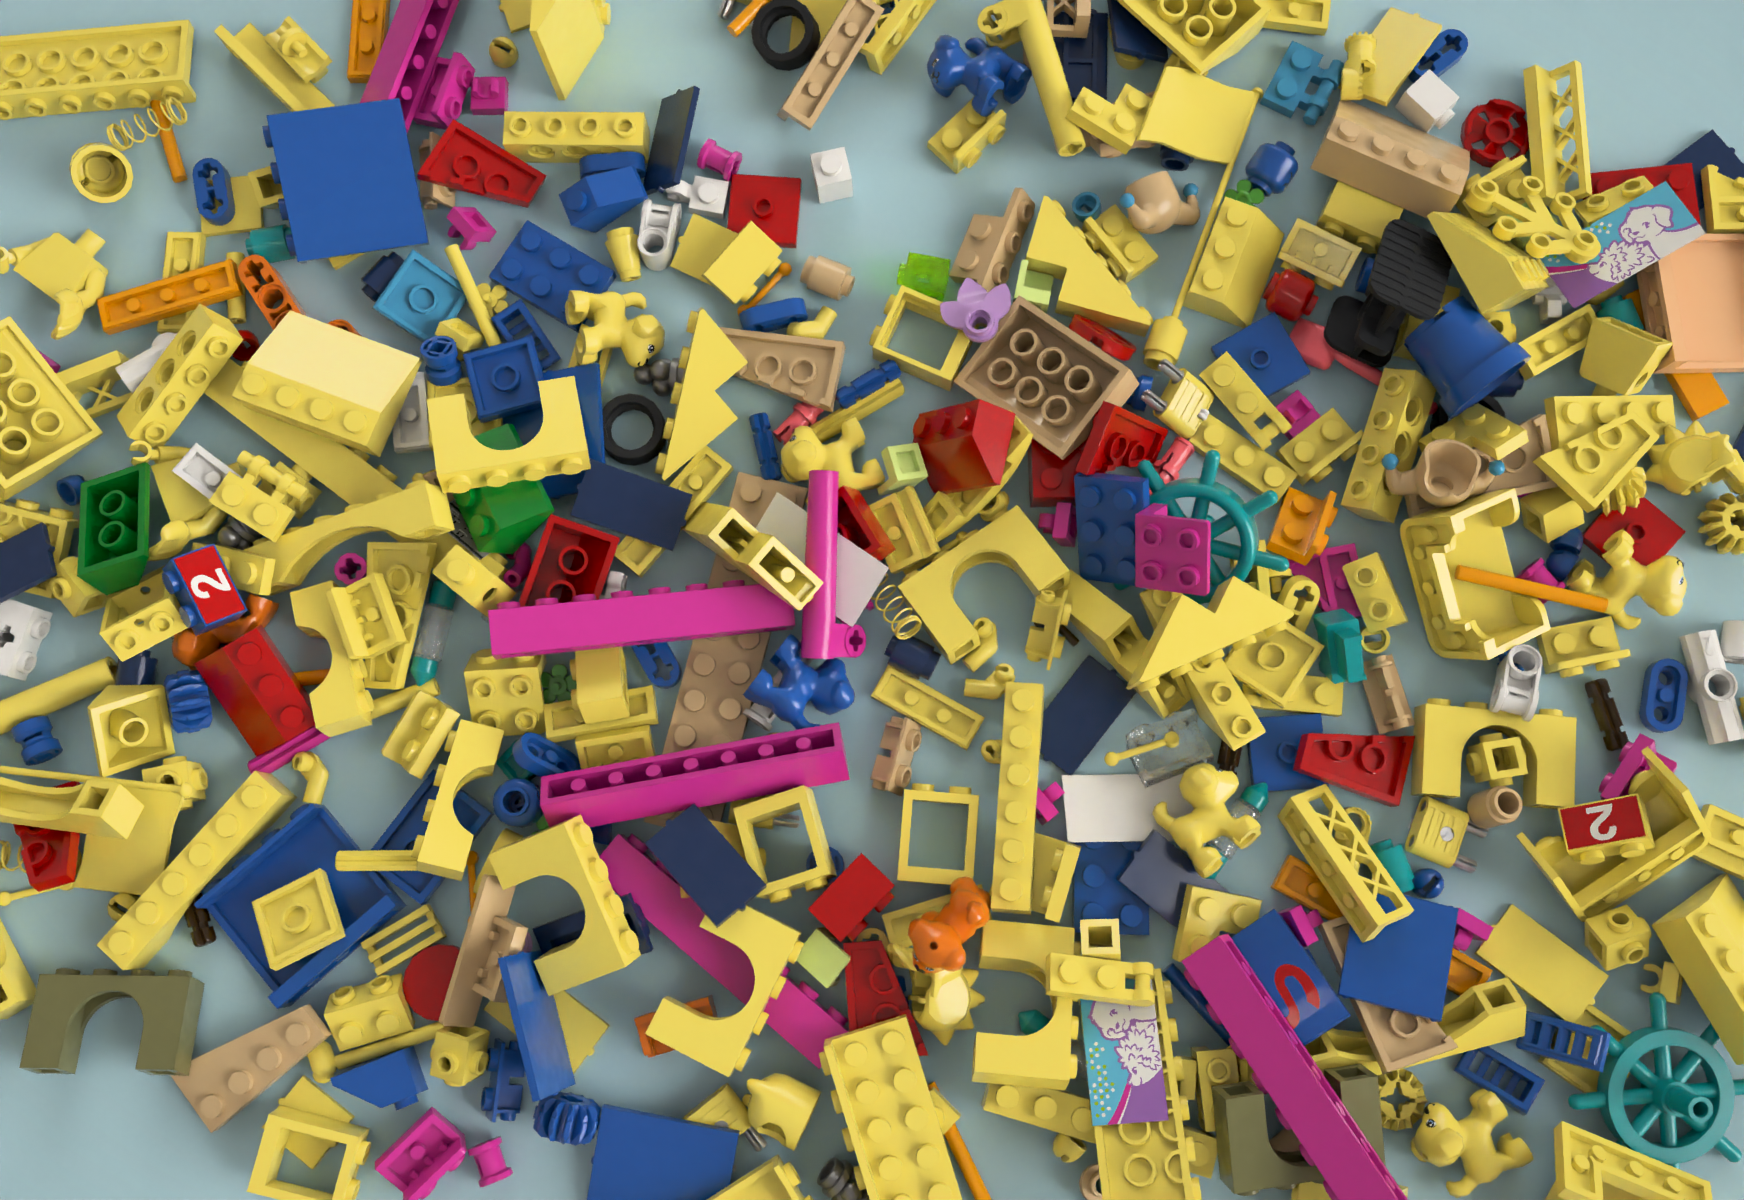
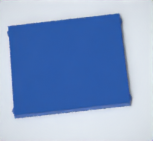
M1377 893L1376 900L1385 914L1397 909L1389 897ZM1404 895L1414 911L1409 916L1385 926L1374 939L1362 943L1350 925L1337 995L1430 1019L1432 1022H1441L1459 909Z

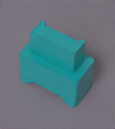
M1344 609L1315 614L1313 621L1317 630L1318 642L1325 646L1320 653L1319 670L1334 684L1367 680L1364 672L1361 640L1363 639L1360 634L1359 620Z

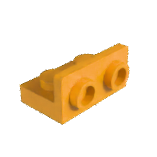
M1289 486L1283 496L1266 544V549L1304 566L1308 564L1314 554L1320 556L1329 539V535L1324 534L1326 527L1330 528L1338 512V508L1333 506L1337 493L1330 490L1324 500H1320Z

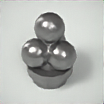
M666 358L655 360L651 365L647 364L644 367L635 368L634 379L642 385H648L652 382L653 391L658 396L665 397L671 394L675 382L681 383L684 369L678 368L680 358H673L672 361Z
M230 516L229 522L218 533L219 541L214 544L244 550L252 547L253 542L261 539L263 535Z
M833 1157L826 1163L818 1176L817 1184L822 1187V1192L827 1197L831 1198V1200H869L867 1190L860 1191L853 1169L855 1166H852L847 1160L840 1161L836 1157Z

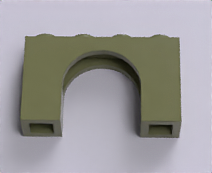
M59 968L56 969L55 974H39L19 1068L37 1074H75L84 1030L93 1014L108 1002L120 998H133L140 1006L143 1015V1030L135 1069L149 1075L189 1076L205 983L193 978L192 972L169 970L168 976H155L154 971L133 969L130 975H117L118 972L115 970L94 969L93 975H80L81 971Z
M1362 1064L1324 1069L1325 1078L1385 1165L1378 1076ZM1250 1081L1212 1086L1220 1179L1234 1194L1252 1196L1256 1195L1259 1190L1269 1188L1289 1190L1295 1188L1299 1183L1311 1181L1323 1184L1325 1179L1317 1166H1310L1300 1150L1282 1152L1272 1149L1268 1139L1265 1100L1262 1091Z

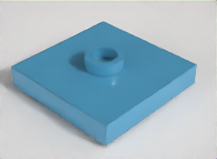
M412 249L372 309L421 342H424L431 337L437 336L435 332L439 322L455 318L467 299L457 279Z

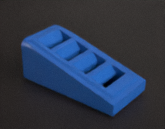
M521 299L491 318L507 342L515 340L513 336L531 326L533 331L525 337L531 335L534 339L538 337L541 341L536 346L538 353L545 348L549 353L548 356L540 360L542 371L561 360V357ZM523 314L525 320L508 330L506 324Z
M1526 1011L1525 1036L1517 1038L1516 1046L1518 1049L1530 1054L1603 1073L1611 1034ZM1558 1029L1555 1047L1553 1050L1550 1049L1554 1030ZM1571 1033H1575L1570 1055L1567 1054ZM1587 1036L1592 1037L1588 1059H1584L1582 1056Z
M1489 1046L1464 1052L1454 1069L1456 1073L1479 1088L1495 1093L1502 1103L1523 1116L1528 1113L1545 1082L1541 1077ZM1479 1051L1485 1055V1058L1477 1072L1474 1073L1469 1070V1067ZM1494 1061L1499 1064V1067L1491 1081L1488 1082L1483 1076L1491 1062ZM1508 1070L1513 1075L1503 1091L1497 1086L1505 1071ZM1520 1079H1522L1527 1085L1519 1099H1516L1512 1096V1093Z

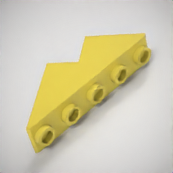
M1044 195L1025 260H1029L1027 270L1050 274L1056 279L1063 280L1054 313L1069 317L1079 314L1105 327L1145 337L1150 325L1153 324V318L1144 307L1137 306L1131 298L1128 286L1122 280H1116L1110 273L1106 259L1100 253L1095 254L1088 246V241L1083 231L1077 226L1073 227L1065 218L1066 213L1057 200H1051L1048 196Z
M702 307L697 312L691 310L689 314L686 332L692 333L689 347H682L678 368L684 369L681 383H674L670 403L676 404L673 418H666L662 437L663 439H668L666 453L659 452L656 462L655 473L660 474L664 481L738 419L715 390L748 362Z
M704 502L686 523V526L682 528L687 534L797 611H800L806 603L813 599L816 591L824 583L773 535L758 532L732 507Z
M1070 569V584L1055 593V597L1062 598L1064 590H1068L1066 603L1073 604L1069 621L1129 683L1149 641L1143 637L1131 614ZM1169 673L1158 677L1160 685L1145 692L1139 693L1137 687L1134 688L1165 722L1192 699L1182 676L1172 679Z
M1235 576L1218 585L1207 608L1182 594L1167 604L1126 689L1130 690L1137 687L1139 693L1145 692L1161 684L1158 679L1160 676L1169 673L1171 678L1174 679L1192 671L1193 668L1190 664L1201 659L1203 664L1206 665L1225 656L1222 650L1233 645L1235 651H1238L1257 642L1254 637L1256 634L1263 631L1266 637L1277 634L1288 628L1285 621L1292 618L1294 612Z
M1146 589L1139 593L1153 630H1155L1167 604L1183 593ZM1222 658L1206 665L1203 664L1201 659L1190 663L1193 670L1181 676L1187 685L1197 713L1233 751L1266 732Z

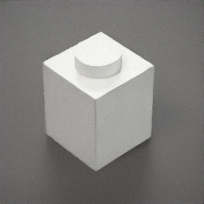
M1429 69L1404 92L1395 108L1418 130L1428 133L1435 126L1440 130L1455 115L1451 109L1460 97Z
M845 147L810 154L812 174L819 203L852 197V176Z

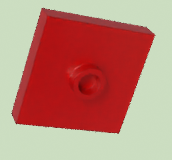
M732 174L727 229L739 234L747 223L752 221L779 247L796 248L802 188L801 178Z
M1643 497L1639 498L1640 503L1637 508L1626 506V511L1623 515L1618 510H1612L1606 517L1602 510L1582 534L1583 543L1608 563L1602 557V554L1607 552L1603 545L1612 534L1623 529L1634 540V553L1631 557L1641 565L1647 566L1666 555L1686 531Z

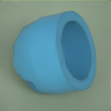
M1083 192L1077 195L1072 202L1074 215L1079 222L1084 223V220L1090 216L1096 220L1101 214L1102 207L1099 197L1092 192ZM1084 206L1089 213L1084 212L1081 208Z

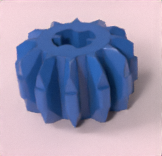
M182 670L177 671L176 674L167 675L164 680V687L173 729L177 733H193L210 727L213 717L208 686L199 671Z
M559 1091V1094L556 1096L550 1095L539 1100L533 1119H535L533 1129L541 1137L549 1138L550 1141H557L562 1144L568 1143L575 1146L579 1144L585 1145L594 1139L595 1132L599 1128L601 1107L593 1099L585 1098L583 1095Z

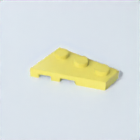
M1632 411L1538 457L1532 462L1583 510L1589 513L1598 507L1660 436Z

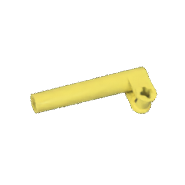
M1003 0L994 5L987 6L980 12L977 24L980 31L985 35L989 46H998L1001 49H1006L1017 42H1022L1059 155L1069 157L1080 153L1086 147L1081 128L1065 118L1073 105V101L1042 1ZM991 15L995 16V21H993ZM1000 34L1003 40H999L997 35Z
M108 656L0 700V735L11 731L14 726L25 720L37 716H46L101 692L108 685H115L117 663Z

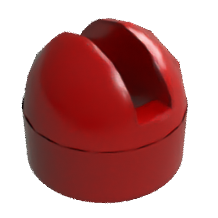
M238 330L244 339L243 341L248 342L251 346L246 348L244 343L241 342L232 356L239 361H249L260 347L258 339L254 333L248 330Z

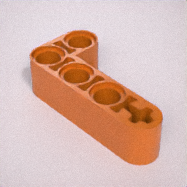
M250 255L241 261L238 267L239 277L273 330L290 310L307 316L280 273L264 257ZM260 275H262L267 284L262 285L260 283ZM283 299L282 304L273 309L275 302ZM336 319L327 323L361 336L348 321L343 319Z

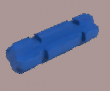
M886 360L879 365V369L873 368L851 381V386L847 387L845 385L838 389L836 393L838 404L843 409L851 407L857 403L856 399L860 398L862 400L884 387L886 381L892 382L901 376L900 368L894 360Z
M764 412L753 414L750 416L749 421L751 430L755 433L753 434L759 464L762 465L760 467L764 480H780L782 474L779 463L776 462L778 457L772 431L769 430L771 426L768 415Z

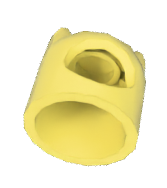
M102 142L88 143L80 147L71 158L69 166L71 180L78 191L89 200L99 203L116 202L125 197L131 189L133 181L131 164L124 154L112 145Z
M774 1073L762 1080L750 1078L747 1080V1089L751 1094L744 1095L742 1102L748 1108V1118L751 1126L758 1133L768 1135L779 1141L783 1146L795 1151L816 1107L821 1091L786 1074Z

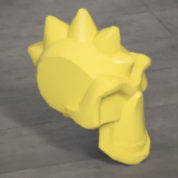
M1697 420L1691 423L1685 433L1672 425H1667L1664 434L1665 444L1652 445L1647 451L1653 464L1646 472V480L1663 485L1669 492L1681 496H1687L1693 490L1697 494L1702 491L1701 487L1707 485V483L1712 482L1714 484L1723 480L1730 492L1744 495V462L1737 449H1733L1729 443L1730 436L1728 434H1721L1719 431L1706 433Z
M896 943L887 945L886 950L890 962L895 967L909 969L912 995H908V1000H912L911 1008L914 1020L925 1030L931 1031L944 1046L948 1045L955 1030H972L974 1028L969 1010L985 1001L984 995L971 988L979 975L978 970L962 967L955 972L943 970L937 973L924 974L917 971L913 965V948L898 946Z

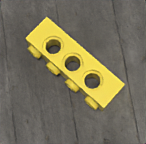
M504 111L503 146L507 152L524 162L579 163V160L587 155L633 151L643 154L645 163H648L650 130L644 112Z
M202 304L197 306L116 415L129 438L135 441H145L153 449L155 446H164L244 340L229 319Z
M1384 368L1340 504L1362 518L1394 523L1403 495L1392 494L1388 489L1385 481V468L1381 461L1386 454L1391 453L1395 454L1399 460L1396 466L1398 471L1404 472L1412 468L1419 446L1418 440L1422 437L1436 393V389L1429 379L1417 370Z

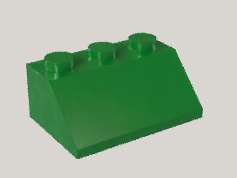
M507 423L474 436L479 443L495 450H512L523 446L513 424ZM522 480L510 482L501 487L486 486L470 489L464 493H452L479 552L513 554L555 511L540 480Z
M144 462L81 483L77 576L105 595L139 585L149 558L150 465Z

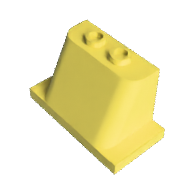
M1561 1121L1553 1129L1556 1180L1545 1200H1712L1711 1184L1709 1181L1564 1121Z

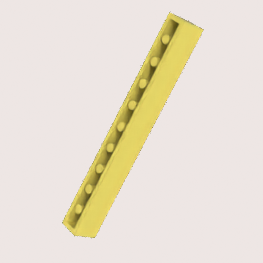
M229 358L204 393L348 504H368L376 501L375 497L379 494L403 491L394 483L398 478L381 464L375 469L367 463V460L370 458L367 453L352 447L347 448L342 443L250 410L233 398L232 394L247 364L246 361L239 366ZM385 531L398 542L438 543L432 566L433 569L458 544L504 582V574L508 571L504 566L508 561L498 553H490L479 560L449 533L420 541L400 536L391 531ZM491 588L486 592L482 601L488 599L491 596V594L494 591V588Z

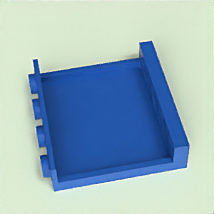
M399 98L266 115L268 125L262 126L267 148L273 147L276 162H271L270 166L274 183L281 184L284 198L278 199L282 220H289L292 234L286 235L290 256H297L298 262L307 263V261L407 246L429 245L402 105Z
M311 803L310 805L304 804L290 815L291 821L281 830L277 828L268 833L260 841L262 846L252 855L248 853L236 860L231 866L233 871L225 878L216 879L208 884L201 892L203 896L194 903L196 908H206L270 987L273 993L268 998L277 1009L292 1006L360 947L361 942L375 934L407 906L378 871L336 870L335 856L338 851H361V849L325 805ZM321 868L327 873L346 937L275 971L269 967L252 901Z

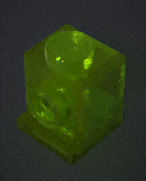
M909 252L907 264L900 263L896 284L906 286L944 302L951 260ZM920 278H925L929 281V283L919 282L917 280Z

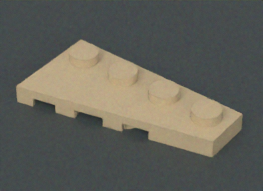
M719 327L748 362L734 376L833 413L846 349L843 341Z

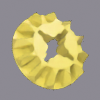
M1405 1069L1377 1075L1382 1127L1394 1131L1413 1128V1124L1422 1118L1423 1109L1428 1102L1423 1090L1424 1085L1412 1072ZM1398 1087L1399 1094L1409 1098L1410 1101L1399 1103L1398 1110L1394 1111L1393 1104L1381 1100V1097L1393 1095L1394 1088Z

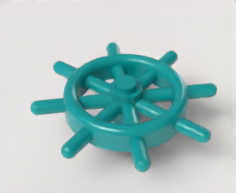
M1209 450L1205 454L1200 478H1183L1165 484L1150 461L1142 460L1137 466L1141 476L1149 478V488L1152 491L1150 505L1153 503L1167 504V516L1187 518L1175 499L1196 497L1191 518L1209 520L1211 523L1210 592L1206 596L1183 593V595L1198 604L1210 603L1218 585L1232 576L1244 582L1253 565L1279 572H1284L1289 568L1287 558L1258 551L1259 534L1254 516L1277 502L1278 496L1276 492L1272 490L1266 491L1245 503L1233 490L1215 481L1220 461V454L1216 450ZM1210 502L1222 508L1227 514L1215 520L1212 516L1208 515ZM1236 526L1241 546L1215 540L1214 538ZM1211 554L1237 560L1238 562L1233 570L1224 576ZM1113 583L1117 590H1124L1130 586Z
M1652 993L1649 997L1651 1026L1638 1029L1623 1037L1619 1042L1611 1036L1603 1073H1599L1597 1092L1572 1094L1568 1098L1569 1106L1574 1110L1599 1108L1606 1126L1617 1139L1615 1143L1677 1169H1680V1163L1701 1157L1713 1147L1730 1162L1740 1161L1742 1158L1741 1151L1724 1134L1733 1115L1735 1096L1744 1095V1079H1732L1725 1060L1714 1048L1720 1038L1711 1023L1700 1037L1668 1026L1666 998L1661 993ZM1593 1025L1590 1027L1607 1032L1599 1025ZM1670 1046L1684 1047L1688 1052L1672 1070ZM1651 1050H1653L1655 1073L1638 1060ZM1701 1065L1707 1082L1685 1084L1697 1067ZM1629 1072L1641 1082L1640 1088L1624 1089L1625 1080ZM1645 1104L1630 1123L1624 1106ZM1659 1116L1661 1142H1651L1642 1138ZM1676 1117H1680L1693 1128L1678 1139Z

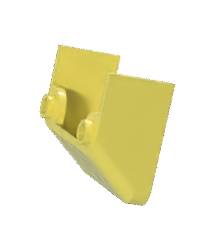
M1648 746L1641 750L1650 769L1639 772L1632 778L1628 794L1638 793L1644 802L1655 848L1647 849L1645 854L1637 857L1626 858L1619 854L1607 856L1601 863L1585 865L1581 864L1580 861L1575 862L1567 853L1565 840L1562 836L1544 837L1534 846L1523 832L1516 835L1537 867L1582 922L1605 910L1613 909L1702 850L1711 839V832L1689 789Z

